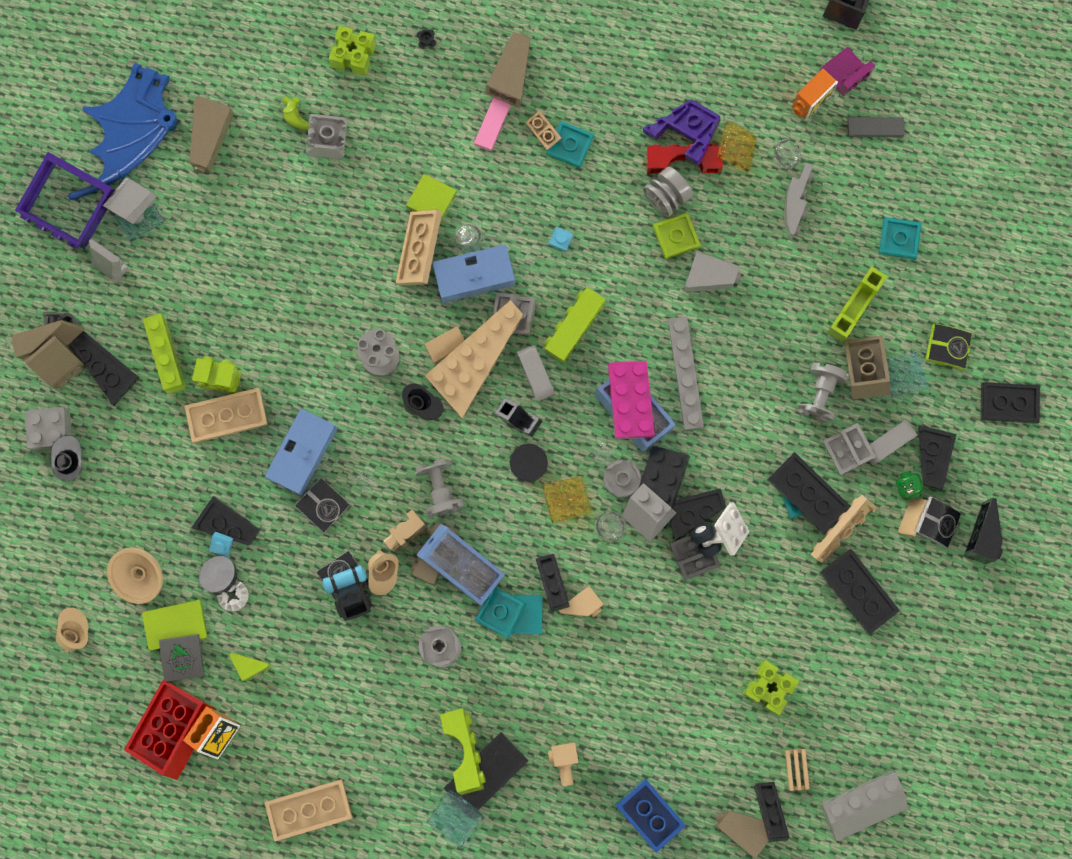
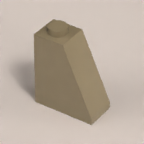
M730 810L722 811L716 818L717 824L715 826L753 858H756L768 843L762 819Z

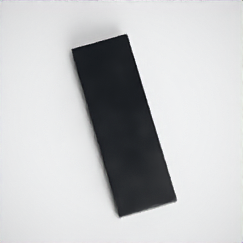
M550 554L536 558L550 611L554 612L570 607L555 555Z
M775 782L755 783L754 789L768 842L787 841L790 837Z

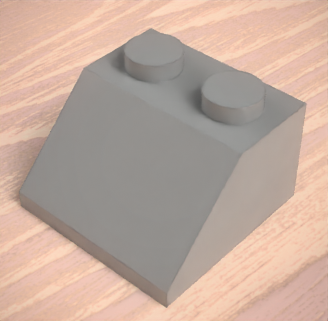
M643 483L630 497L622 517L651 542L676 512Z

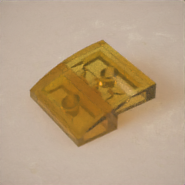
M727 121L724 126L717 157L732 162L731 166L748 172L757 137L747 129Z
M582 476L542 486L552 523L592 513Z

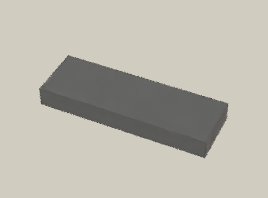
M848 117L847 119L848 137H904L905 135L904 117Z

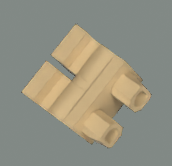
M413 510L406 514L409 520L399 523L396 529L394 527L389 530L391 535L384 540L385 544L393 552L401 546L406 548L409 545L408 542L414 540L428 528Z

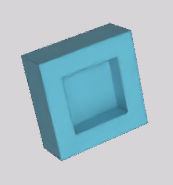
M556 227L549 246L566 252L573 238V233Z
M215 532L212 536L209 551L228 557L234 538Z

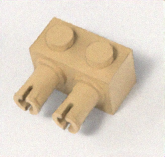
M575 742L551 746V750L548 751L549 762L554 763V767L559 768L562 786L573 785L571 766L578 763Z

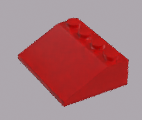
M163 679L124 750L161 775L178 780L194 751L190 745L183 741L206 706L214 710L217 708L169 681L165 682Z

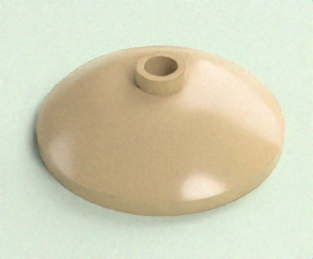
M125 548L114 554L108 563V581L114 592L122 599L135 604H143L154 599L161 591L163 585L162 570L155 558L148 552L139 548Z

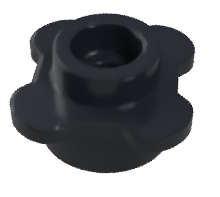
M433 30L419 31L417 33V38H419L418 46L421 49L427 46L434 47L436 45L434 40L435 32Z

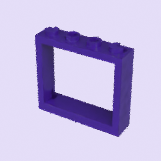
M47 152L15 211L21 214L20 218L29 223L31 220L36 222L35 226L45 232L47 229L52 231L51 235L59 240H62V238L68 240L67 244L75 249H78V247L85 249L107 211L102 205L116 189ZM56 165L105 192L79 239L30 212Z

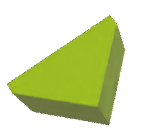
M230 653V658L242 681H247L271 667L269 663Z

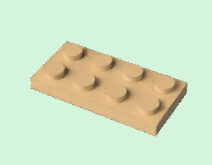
M441 211L410 212L396 284H428L442 216Z
M260 388L184 406L192 443L268 426Z
M343 779L264 802L274 842L353 818Z

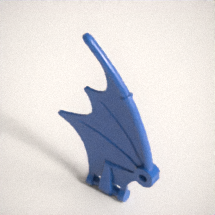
M134 63L128 81L114 99L100 106H84L82 108L100 123L105 132L103 141L97 147L90 150V153L100 157L105 165L104 171L98 180L111 185L121 178L124 179V176L134 170L155 150L168 131L176 129L179 120L173 111L166 109L162 98L163 90L169 84L170 76L160 75L158 71L148 67L145 69L142 65ZM139 74L142 75L141 80L136 78ZM156 81L159 82L158 87L154 85ZM89 185L83 189L71 192L68 198L75 200L100 189Z

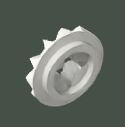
M236 580L233 587L227 591L233 592L236 590L235 595L240 598L239 600L232 599L229 601L230 596L224 592L217 595L218 603L222 608L228 611H238L246 605L249 593L242 582Z

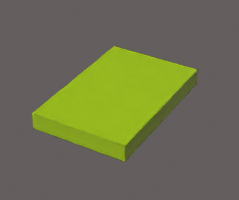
M201 600L142 612L149 651L160 649V639L199 634L200 640L208 638Z

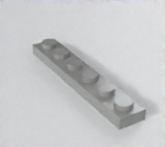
M687 316L668 319L684 431L702 429L704 425Z

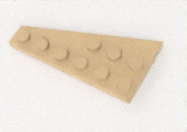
M511 300L425 375L462 419L493 369L509 338L524 316Z

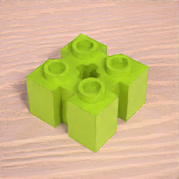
M339 25L335 36L337 46H332L329 56L331 68L345 71L346 67H349L352 73L367 76L370 66L369 56H373L376 47L375 34L360 31L359 35L354 34L352 28Z
M204 356L203 359L197 358L192 381L199 388L234 394L238 391L242 373L240 370H237V366L233 365L234 362L222 360V362L218 363L215 362L214 358Z
M763 660L755 672V675L758 676L756 682L750 681L742 695L755 703H759L760 700L765 702L763 708L775 715H780L788 702L784 700L785 695H792L799 680L787 673L779 675L776 673L779 669L778 667ZM773 683L775 690L769 693L767 691L769 689L767 684Z

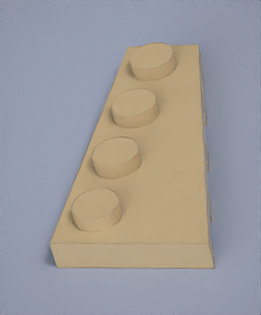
M862 494L860 497L855 498L851 503L850 509L844 512L839 517V522L827 531L826 537L822 542L815 545L811 555L823 563L840 546L839 541L848 538L853 533V527L857 524L862 525L866 521L865 515L870 511L874 513L878 508Z

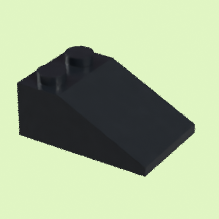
M828 0L823 17L857 30L869 0Z
M990 498L982 502L964 553L965 557L983 564L999 560L1003 552L996 498Z

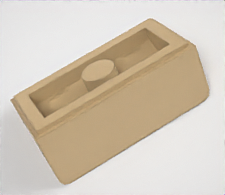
M457 326L424 345L432 361L435 363L447 357L465 340Z
M918 498L910 500L898 530L899 534L909 538L916 536L915 531L927 500Z

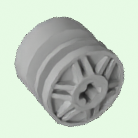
M666 167L658 174V181L652 179L650 184L643 187V192L650 204L666 218L678 210V204L684 205L693 197L689 184L671 167Z

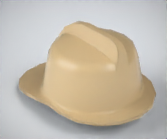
M377 550V553L369 559L368 586L372 593L384 595L390 592L396 585L399 560L395 555Z
M76 608L62 610L58 617L57 644L64 649L65 653H68L70 650L84 648L88 641V621L84 613Z

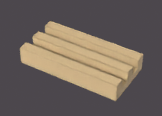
M785 750L789 791L810 789L806 750ZM798 753H801L804 785H801ZM790 754L794 756L797 786H793Z

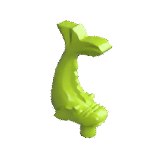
M285 96L282 99V102L287 105L283 110L285 121L297 129L308 131L309 123L302 119L298 113L299 98L293 97L291 100Z

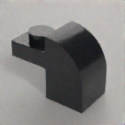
M504 398L495 412L506 424L530 437H533L543 422L540 418L526 412L519 404L507 398Z

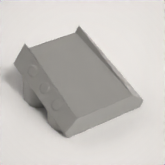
M310 114L306 153L310 157L315 156L337 160L343 158L347 119L344 117Z
M126 177L102 206L130 224H139L144 219L143 212L146 208L153 205L157 195Z
M90 239L92 268L100 270L111 278L113 283L121 281L128 267L120 258L93 239Z

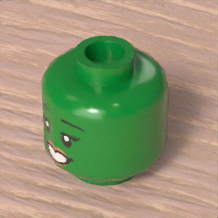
M911 470L899 474L900 478L895 483L902 498L911 500L922 496L921 492L924 491V486L919 474H912Z

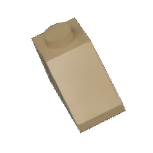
M588 586L569 601L570 607L558 610L560 614L580 617L592 615L594 618L603 611L600 608L603 606V603L591 587Z

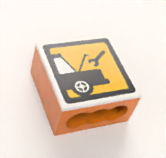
M822 69L797 93L792 105L794 113L799 117L802 116L805 120L810 118L832 96L838 81Z
M206 706L183 741L197 752L219 759L240 725L227 715Z

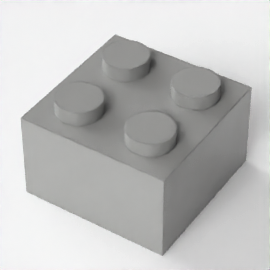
M65 407L25 411L27 449L32 452L51 451L52 445L59 437L64 435L71 436L70 411Z

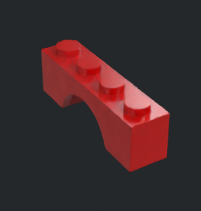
M655 144L647 147V174H659L675 161L688 160L685 158V152L693 144L688 146L672 144L669 147H661V145ZM709 144L701 163L697 165L702 174L721 173L723 168L722 146Z

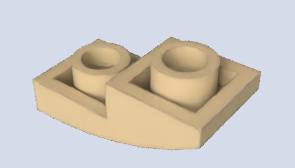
M540 110L525 122L547 150L562 139Z

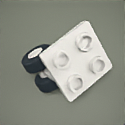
M730 502L715 523L717 532L714 531L711 524L704 523L692 530L691 537L695 543L700 544L698 550L702 553L703 557H712L719 553L722 549L721 543H724L728 553L732 556L735 555L749 534V530L735 503Z

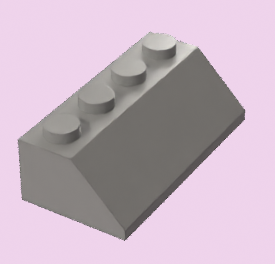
M892 771L819 803L836 841L908 809L902 785L896 773Z

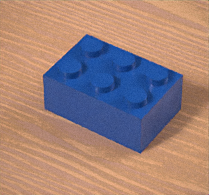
M645 778L615 804L656 853L686 827L684 822Z

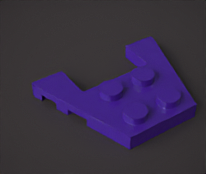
M691 99L672 110L670 115L665 118L660 117L656 120V123L651 126L646 125L642 129L644 134L654 140H657L668 128L691 140L694 144L685 152V158L699 165L721 118L717 113Z

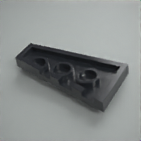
M85 331L81 332L70 343L74 352L86 366L113 406L120 401L140 378Z

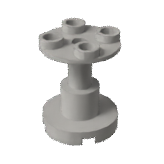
M382 329L370 330L363 334L357 342V352L366 371L372 375L382 377L393 373L398 366L400 357L393 337Z
M812 363L810 373L817 378L814 388L817 394L813 405L799 404L798 413L804 416H815V420L826 423L827 420L833 421L836 417L835 414L824 409L828 395L833 394L836 384H846L849 374H845L846 371L833 365L826 364L825 367H820V363Z
M439 459L434 461V465L427 467L425 464L416 467L415 475L429 474L434 489L431 492L434 506L426 509L428 518H435L434 514L436 513L444 516L457 512L460 508H465L463 499L453 500L450 488L444 485L441 471L453 465L449 460Z
M433 626L422 635L419 641V652L427 663L444 668L452 665L458 659L461 652V643L451 629L444 626Z

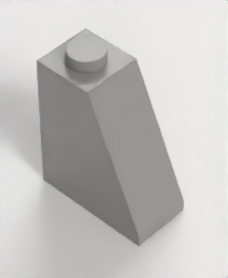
M697 252L683 291L730 289L734 283L738 284L741 273L738 271L740 266Z

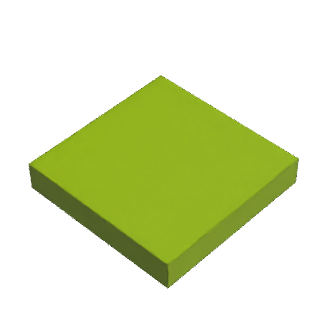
M423 174L406 207L415 212L439 210L442 212V220L457 190Z
M688 212L652 225L665 260L701 248Z

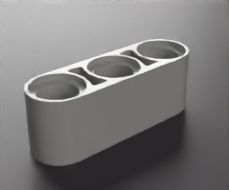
M535 345L517 351L518 359L536 401L538 402L555 395Z
M907 419L869 444L876 458L869 461L872 466L918 435Z

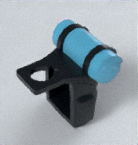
M361 565L329 575V577L323 579V589L328 594L333 593L335 596V608L340 618H343L344 621L371 612L372 602L370 595L363 588V582L366 581L367 573Z

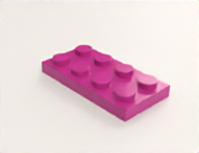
M647 361L608 363L615 439L654 437Z

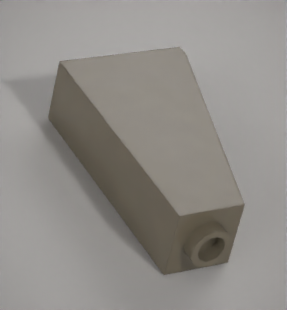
M513 32L486 84L487 95L517 108L521 106L530 48V38L525 34Z
M196 96L194 101L189 162L194 168L193 170L204 174V172L211 173L234 113L229 106Z

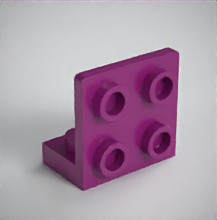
M846 47L823 65L820 71L824 69L838 81L835 88L844 97L872 74L875 65L872 61L865 65Z

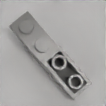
M808 163L805 164L799 179L792 177L786 193L784 223L787 237L792 240L794 235L798 236L802 226L799 225L800 219H804L808 208H805L807 201L804 200L808 190L805 189V185L807 182H811L814 175L811 172L813 165Z

